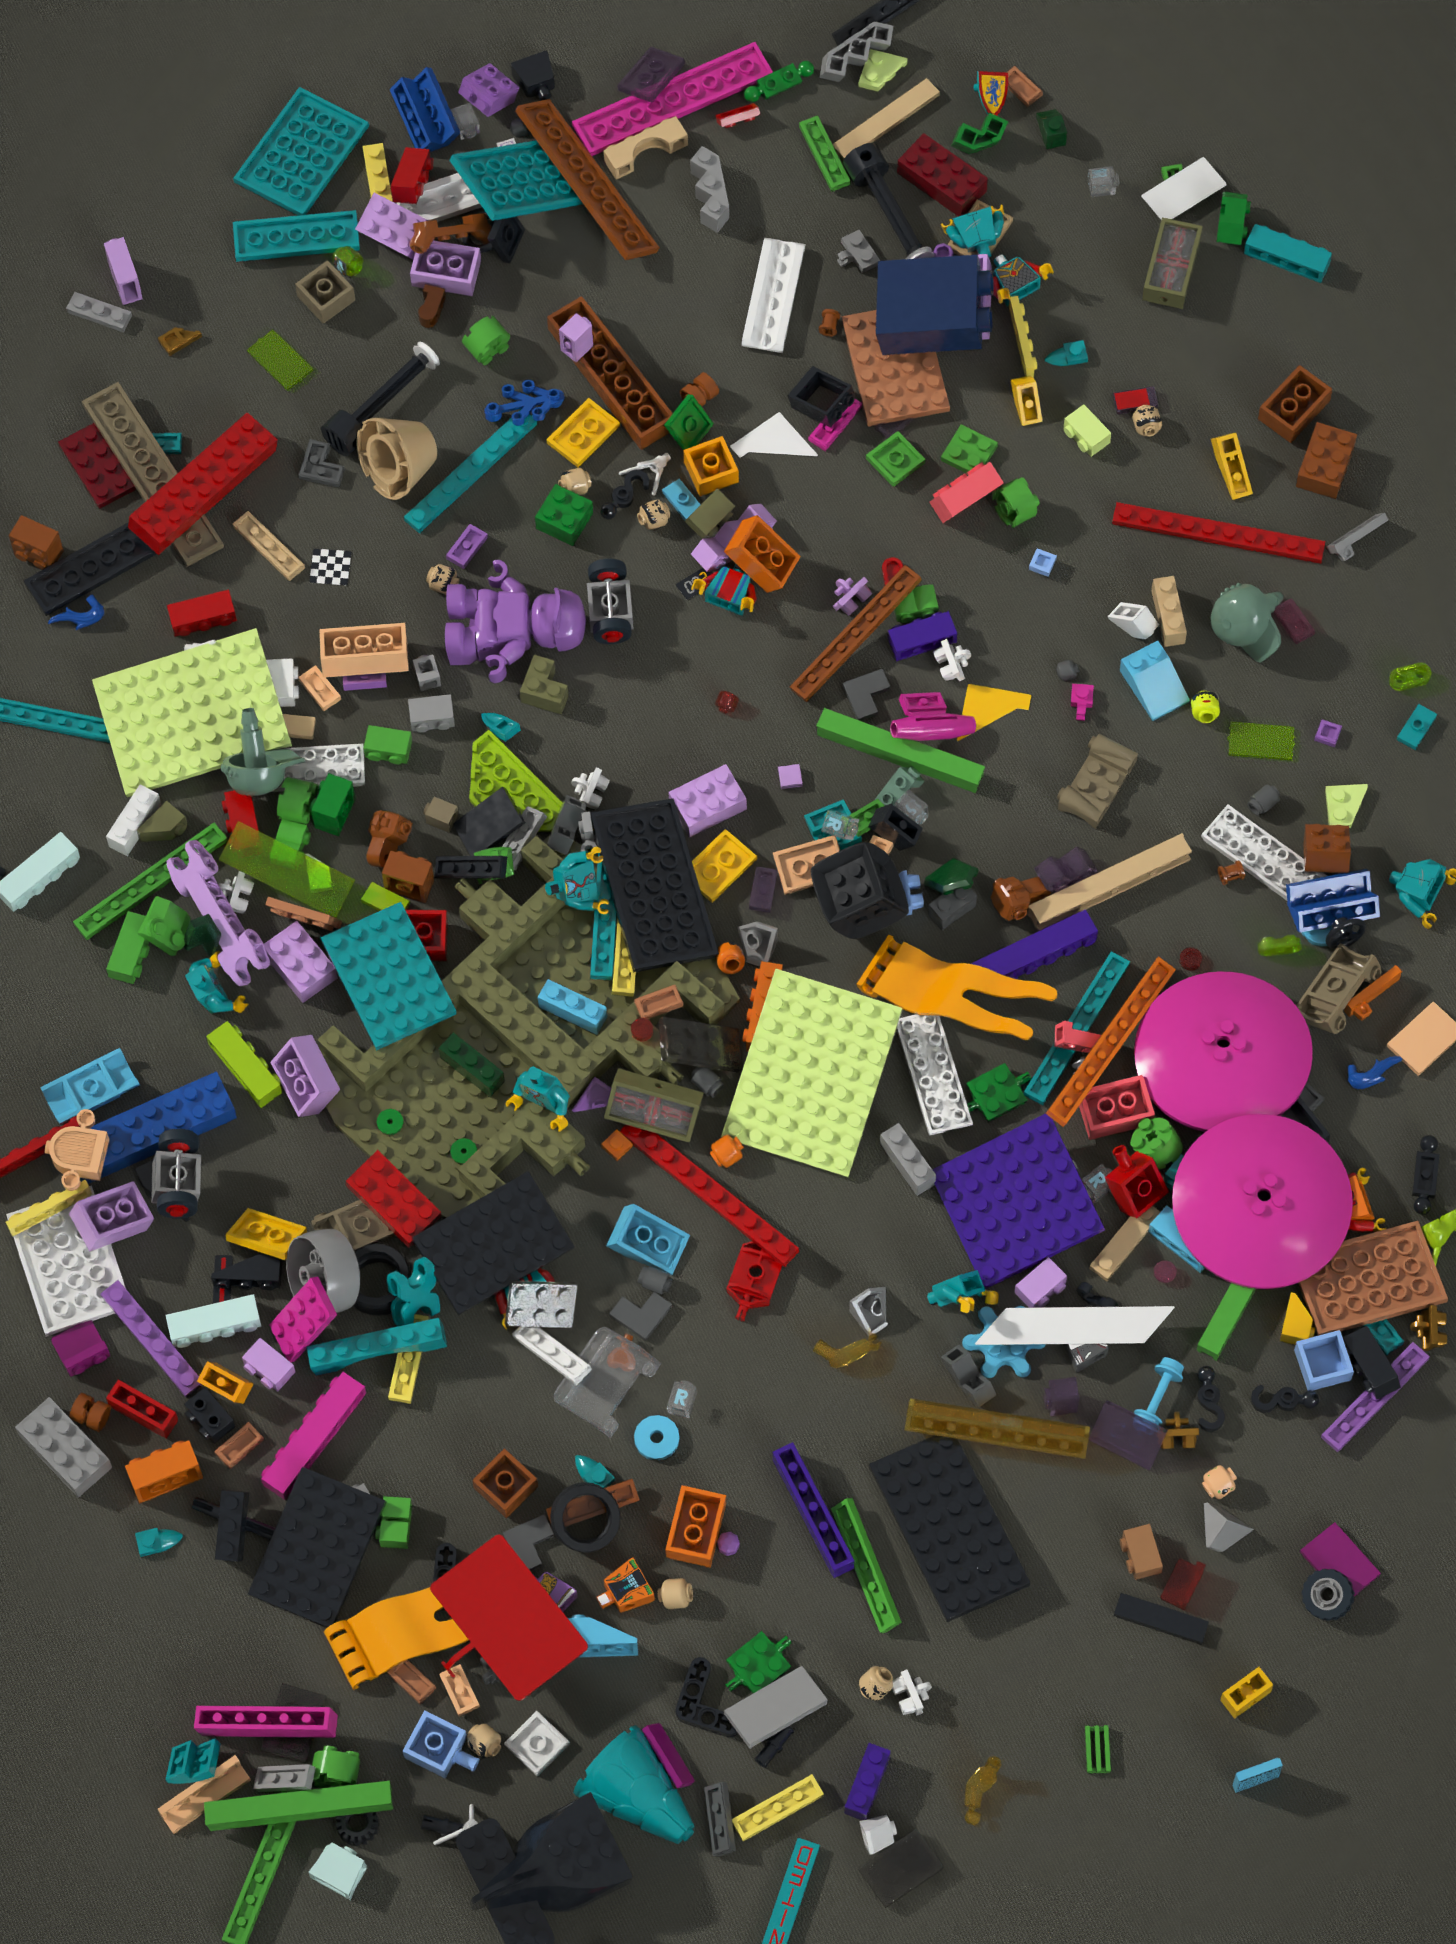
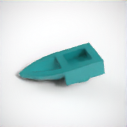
M1084 340L1064 343L1062 348L1051 352L1044 359L1045 362L1057 366H1069L1088 362Z
M496 713L481 714L483 722L490 728V731L505 742L521 731L520 724L506 716Z
M575 1456L577 1470L585 1482L594 1483L606 1488L615 1481V1477L600 1462L598 1463L586 1456Z
M158 1528L135 1533L140 1557L172 1548L182 1539L183 1534L168 1529L158 1530Z

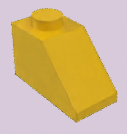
M1030 375L1012 379L1013 397L1021 425L1025 426L1043 422L1037 383Z
M1291 1292L1280 1338L1281 1342L1296 1345L1297 1341L1314 1337L1315 1327H1311L1313 1318L1296 1293Z

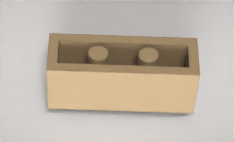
M1174 576L1153 579L1151 591L1163 645L1168 647L1185 644L1187 631Z

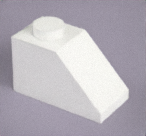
M1121 602L1108 616L1110 621L1134 638L1147 639L1159 626V623L1147 606Z
M887 1815L859 1821L864 1844L870 1854H874L894 1843L893 1835L897 1834L894 1821H890Z

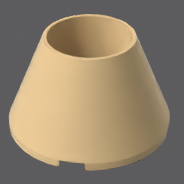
M370 418L364 421L362 429L358 430L357 452L361 467L366 477L370 476L376 484L374 486L375 490L388 499L397 500L406 496L436 461L437 446L435 439L427 426L421 422Z

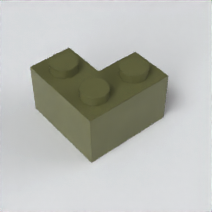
M717 488L685 522L702 539L706 535L711 537L719 529L716 525L718 524L721 527L733 515L731 510L735 505Z
M537 655L533 656L520 689L521 703L562 715L568 699V685L552 681L555 674L554 660Z

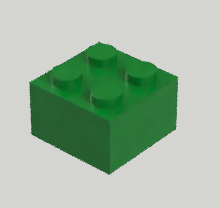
M555 484L535 516L536 529L574 546L593 515V501Z
M328 773L326 779H323L319 785V795L312 800L310 810L312 811V819L316 829L339 836L356 800L352 781Z

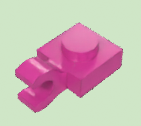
M1072 683L1071 706L1077 707L1076 720L1085 721L1086 708H1092L1094 685Z

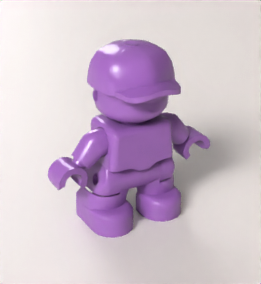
M494 560L492 563L495 571L502 574L498 577L490 576L488 581L491 587L501 588L503 591L466 589L463 584L447 585L446 600L449 619L470 618L468 627H465L461 622L446 623L445 646L450 665H470L476 660L480 662L486 660L489 667L498 666V669L490 671L489 680L492 683H499L504 680L507 674L505 665H511L521 658L526 650L530 649L531 634H533V638L538 645L548 648L557 647L558 652L573 649L580 645L583 640L586 615L583 602L577 594L572 591L554 588L555 594L539 595L535 598L531 607L525 586L513 577H510L507 565L501 560Z

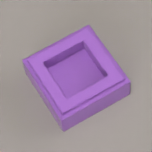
M1321 720L1314 741L1335 747L1342 726Z

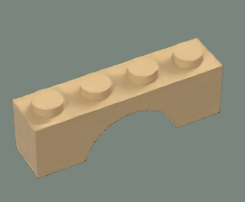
M676 116L671 119L668 118L654 127H648L635 136H629L624 141L607 147L604 150V162L617 180L634 171V160L642 151L649 148H659L671 154L688 146V134Z

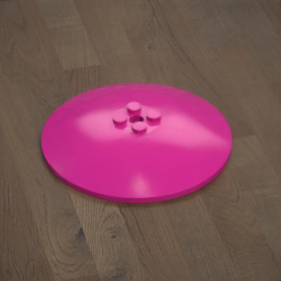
M1208 972L1186 978L1174 984L1153 1001L1140 1021L1135 1038L1134 1058L1138 1076L1143 1075L1153 1103L1173 1120L1192 1129L1206 1132L1217 1124L1238 1116L1250 1114L1281 1116L1298 1099L1308 1081L1312 1065L1313 1048L1309 1028L1303 1015L1292 1000L1278 988L1264 980L1243 973ZM1220 1040H1227L1230 1045L1222 1048L1217 1043Z
M1250 1114L1228 1119L1201 1135L1184 1155L1175 1176L1172 1193L1175 1224L1183 1243L1194 1258L1207 1270L1223 1280L1255 1289H1275L1290 1286L1311 1277L1326 1266L1340 1249L1346 1237L1353 1206L1352 1190L1346 1169L1339 1156L1327 1141L1318 1133L1297 1121L1269 1114ZM1260 1191H1267L1270 1194V1199L1268 1201H1261L1258 1198V1193Z

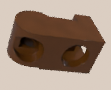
M425 284L423 288L425 302L420 306L418 314L420 324L425 328H431L436 325L446 300V293L443 288Z

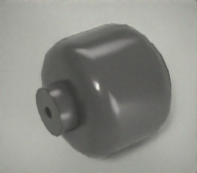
M520 117L511 121L510 130L512 135L515 137L529 135L530 131Z
M1072 660L1058 663L1056 670L1059 679L1062 681L1075 680L1077 672H1079L1078 665L1074 664Z

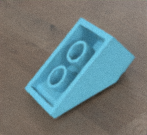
M1159 641L1121 659L1120 672L1152 721L1190 702L1169 656Z
M631 1204L624 1206L606 1246L627 1258L673 1275L690 1235L641 1207Z
M578 1614L568 1618L588 1644L587 1651L579 1657L638 1656L637 1638L585 1615Z

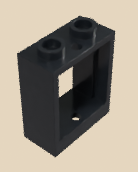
M814 366L809 369L788 394L791 408L830 428L841 418L844 411L853 404L856 398L852 385ZM819 386L840 395L827 411L806 402Z

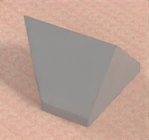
M760 922L737 927L747 959L746 962L756 966H760L761 961L770 962L778 942V928Z
M886 1287L868 1288L850 1300L849 1312L869 1337L888 1325L886 1322Z
M1208 1502L1204 1503L1206 1548L1223 1552L1254 1530L1223 1508Z

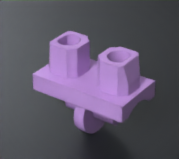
M863 577L851 588L850 585L853 583L851 578H848L846 581L838 579L836 581L838 589L834 593L837 596L842 593L845 595L832 607L836 611L841 609L848 616L851 615L858 608L857 604L851 599L854 595L862 603L872 595V592L865 585L868 580Z

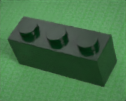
M454 1032L439 1047L440 1058L489 1097L505 1082L504 1072Z

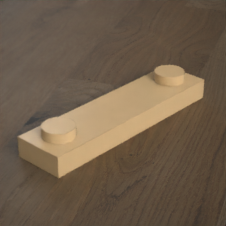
M1152 1206L1137 1219L1130 1216L1091 1263L1089 1269L1105 1281H1108L1148 1233L1150 1223L1157 1217L1160 1211Z

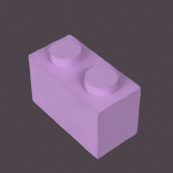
M576 313L559 329L561 351L573 361L577 362L593 347L592 324L586 317H581Z
M1048 1257L1015 1285V1294L1029 1308H1043L1050 1301L1049 1298L1054 1293L1058 1295L1065 1289L1067 1275Z
M261 1338L242 1357L243 1368L250 1375L254 1376L256 1374L261 1378L260 1382L266 1388H273L277 1392L296 1372L294 1365Z

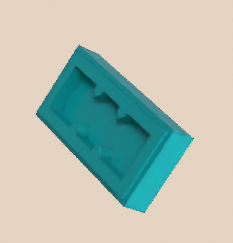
M1418 704L1397 736V741L1416 750L1435 721L1437 714Z

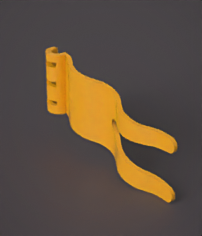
M889 934L857 982V987L866 995L874 998L880 996L908 1012L918 1015L944 1016L973 1028L993 1033L1010 1034L1023 1040H1028L1033 1036L1031 1027L1018 1020L993 1014L963 998V993L967 990H974L1001 998H1039L1047 1001H1054L1058 995L1055 988L1041 982L1013 979L978 965L940 961L906 942L899 944ZM888 948H889L891 951L895 952L896 954H895V955L890 954V953L887 951ZM877 965L883 967L885 971L883 972L880 969H878ZM867 981L874 984L875 987L873 988L867 984Z
M430 1587L377 1602L352 1618L338 1621L324 1630V1634L353 1690L359 1688L358 1685L360 1683L375 1679L403 1661L445 1650L468 1641V1638L453 1619L439 1622L434 1618V1614L442 1609L443 1606L432 1594ZM345 1630L346 1633L334 1639L333 1635L335 1633ZM352 1648L355 1649V1652H352L346 1655L345 1657L343 1656V1653L345 1651ZM364 1667L365 1670H362L356 1673L355 1675L352 1674V1671H354L355 1669Z

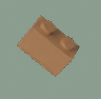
M1150 1524L1124 1530L1122 1539H1120L1122 1551L1127 1552L1129 1560H1126L1129 1574L1133 1573L1135 1580L1162 1573L1163 1565Z

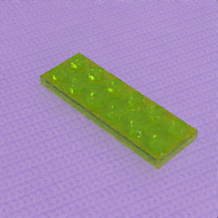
M240 821L237 822L219 858V861L335 918L338 917L356 879Z

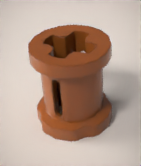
M825 309L822 311L823 320L822 325L818 329L819 333L824 336H835L837 334L836 324L840 319V313L833 309Z
M1239 860L1235 861V864L1218 867V874L1223 885L1238 878L1241 880L1245 879V872Z

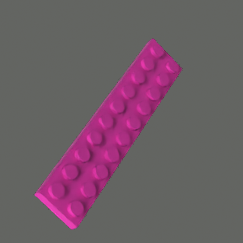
M753 42L572 121V126L582 144L591 156L603 152L610 145H616L629 136H635L648 127L660 124L665 119H671L675 116L679 119L743 91L749 86H754L757 84L758 79L773 73L756 42Z

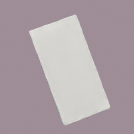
M1202 157L1141 196L1161 220L1162 217L1173 219L1227 184L1209 162Z

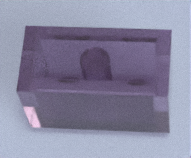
M1076 1377L1049 1380L1048 1388L1044 1389L1045 1396H1043L1045 1409H1049L1050 1416L1077 1413L1079 1393Z

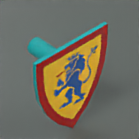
M977 71V84H974L973 88L975 92L979 93L982 106L987 114L992 113L997 116L1000 113L1007 96L1008 73Z

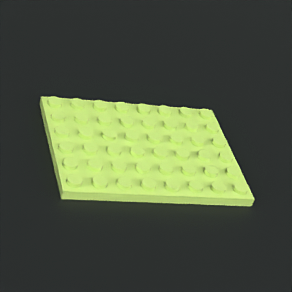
M256 628L217 640L212 645L207 643L92 679L126 797L133 796L139 785L153 790L220 769L226 757L243 753L240 730L243 729L241 724L242 710L246 708H254L258 726L262 728L265 751L292 746Z
M775 969L721 1137L724 1135H730L733 1139L737 1137L743 1145L849 1178L903 1008Z

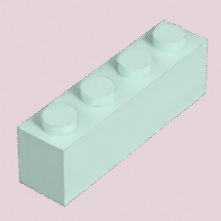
M62 832L58 833L0 881V898L13 912L18 908H23L28 903V900L34 895L40 894L46 885L51 881L59 879L62 872L68 867L71 868L76 865L80 858L78 849Z
M254 1294L166 1315L172 1345L178 1348L187 1347L191 1343L198 1341L201 1343L209 1342L219 1336L230 1337L240 1331L252 1332L257 1327H261Z

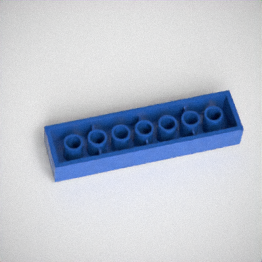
M217 1071L91 1127L90 1129L106 1131L110 1139L101 1178L155 1155L156 1151H160L158 1145L159 1136L164 1131L186 1129L200 1135L236 1119L235 1108ZM80 1178L81 1182L83 1180H86L88 1184L96 1181L91 1179Z

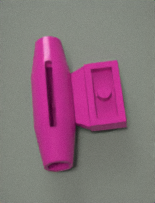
M940 692L901 694L899 698L905 716L908 715L909 717L893 720L890 726L893 738L915 741L943 740L973 734L976 730V721L973 716L946 713L947 706Z

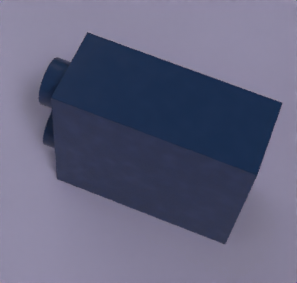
M978 255L878 261L876 337L882 355L982 349V333L992 332L993 329L991 307H983V296L993 295L994 285L992 271H982Z

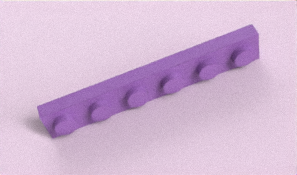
M119 1280L100 1293L105 1302L185 1397L202 1385L197 1382L199 1378L197 1373Z
M1414 1342L1391 1364L1398 1375L1401 1388L1430 1358ZM1401 1388L1377 1400L1373 1393L1368 1394L1365 1390L1321 1435V1438L1336 1452H1339Z

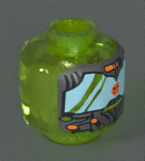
M351 246L340 247L334 252L333 266L344 276L351 277L361 272L363 257Z

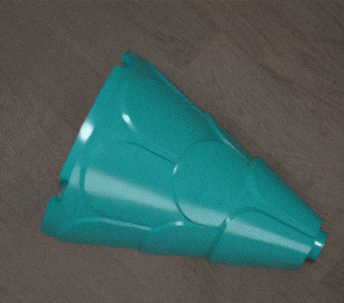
M637 1725L631 1726L629 1728L630 1733L623 1731L591 1762L585 1770L586 1778L578 1780L573 1793L580 1798L591 1792L598 1807L612 1813L613 1816L638 1825L642 1830L676 1844H679L682 1840L687 1841L694 1833V1823L678 1790L674 1789L664 1766L659 1761L641 1728Z

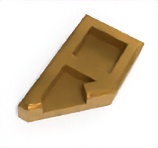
M175 327L158 337V341L168 355L171 356L201 338L202 334L200 331L193 332Z

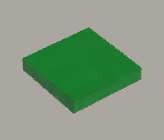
M690 394L686 396L664 424L682 450L698 445L714 425L695 397Z

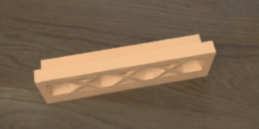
M234 1755L216 1768L214 1777L195 1782L158 1808V1811L169 1829L175 1834L205 1813L204 1802L223 1800L251 1781V1779L241 1766L237 1756Z

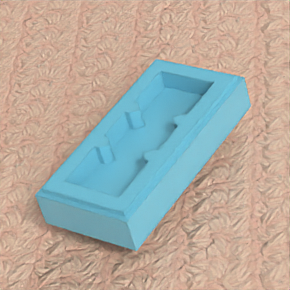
M680 478L662 489L664 496L684 520L700 506V503Z

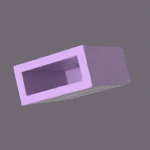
M124 237L111 239L109 242L104 243L108 264L122 304L125 305L142 300L139 280Z

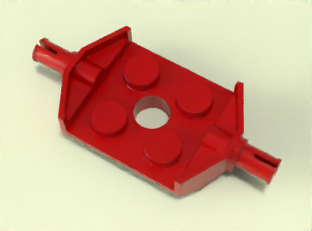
M753 1241L742 1244L726 1288L727 1293L739 1304L735 1319H740V1321L745 1320L749 1309L770 1305V1299L782 1268L778 1261ZM756 1267L762 1270V1274L759 1277H753L749 1273L750 1270Z

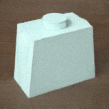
M331 1842V1844L325 1847L319 1859L308 1873L313 1880L351 1900L358 1883L367 1870V1865L363 1859L356 1856L357 1852L347 1846L343 1849Z

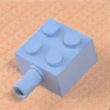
M425 1710L403 1749L405 1759L445 1779L455 1763L474 1772L480 1761L479 1758L462 1751V1747L467 1739L465 1730Z

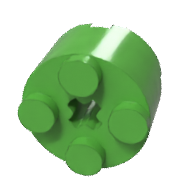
M487 316L475 323L469 329L472 333L468 337L464 335L462 339V344L479 363L485 366L492 361V356L498 352L502 354L509 348L507 343L510 339V334L494 316H491V319Z
M1016 478L992 492V500L996 499L998 504L994 506L995 510L1007 526L1011 524V527L1014 528L1036 516L1037 506L1040 505L1038 497L1031 493L1025 478Z
M286 777L282 784V788H285L283 794H279L277 816H280L278 819L308 824L310 815L312 816L310 805L314 796L317 795L318 784Z
M1163 1118L1142 1119L1134 1131L1130 1142L1135 1152L1138 1151L1152 1157L1158 1170L1165 1168V1164L1170 1161L1174 1163L1181 1155L1183 1149L1179 1135L1169 1121Z
M324 1746L323 1750L315 1752L312 1766L316 1767L313 1781H315L314 1786L330 1788L356 1785L360 1766L359 1753L354 1751L340 1752L334 1746Z

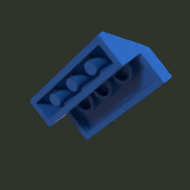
M426 67L414 79L401 77L389 89L415 148L430 149L431 152L448 146L460 134L432 68Z
M1367 869L1286 884L1287 905L1299 933L1331 927L1335 920L1342 917L1361 920L1380 917L1379 896L1371 892L1370 871Z

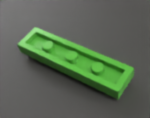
M815 116L799 122V128L831 192L849 186L850 179L819 117Z

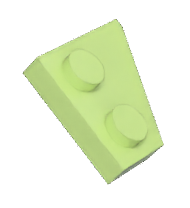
M870 49L868 61L864 65L858 87L878 92L885 86L887 81L896 76V72L902 66L905 67L907 65L908 58Z
M1368 784L1326 786L1325 793L1329 825H1342L1351 828L1364 795L1367 792Z

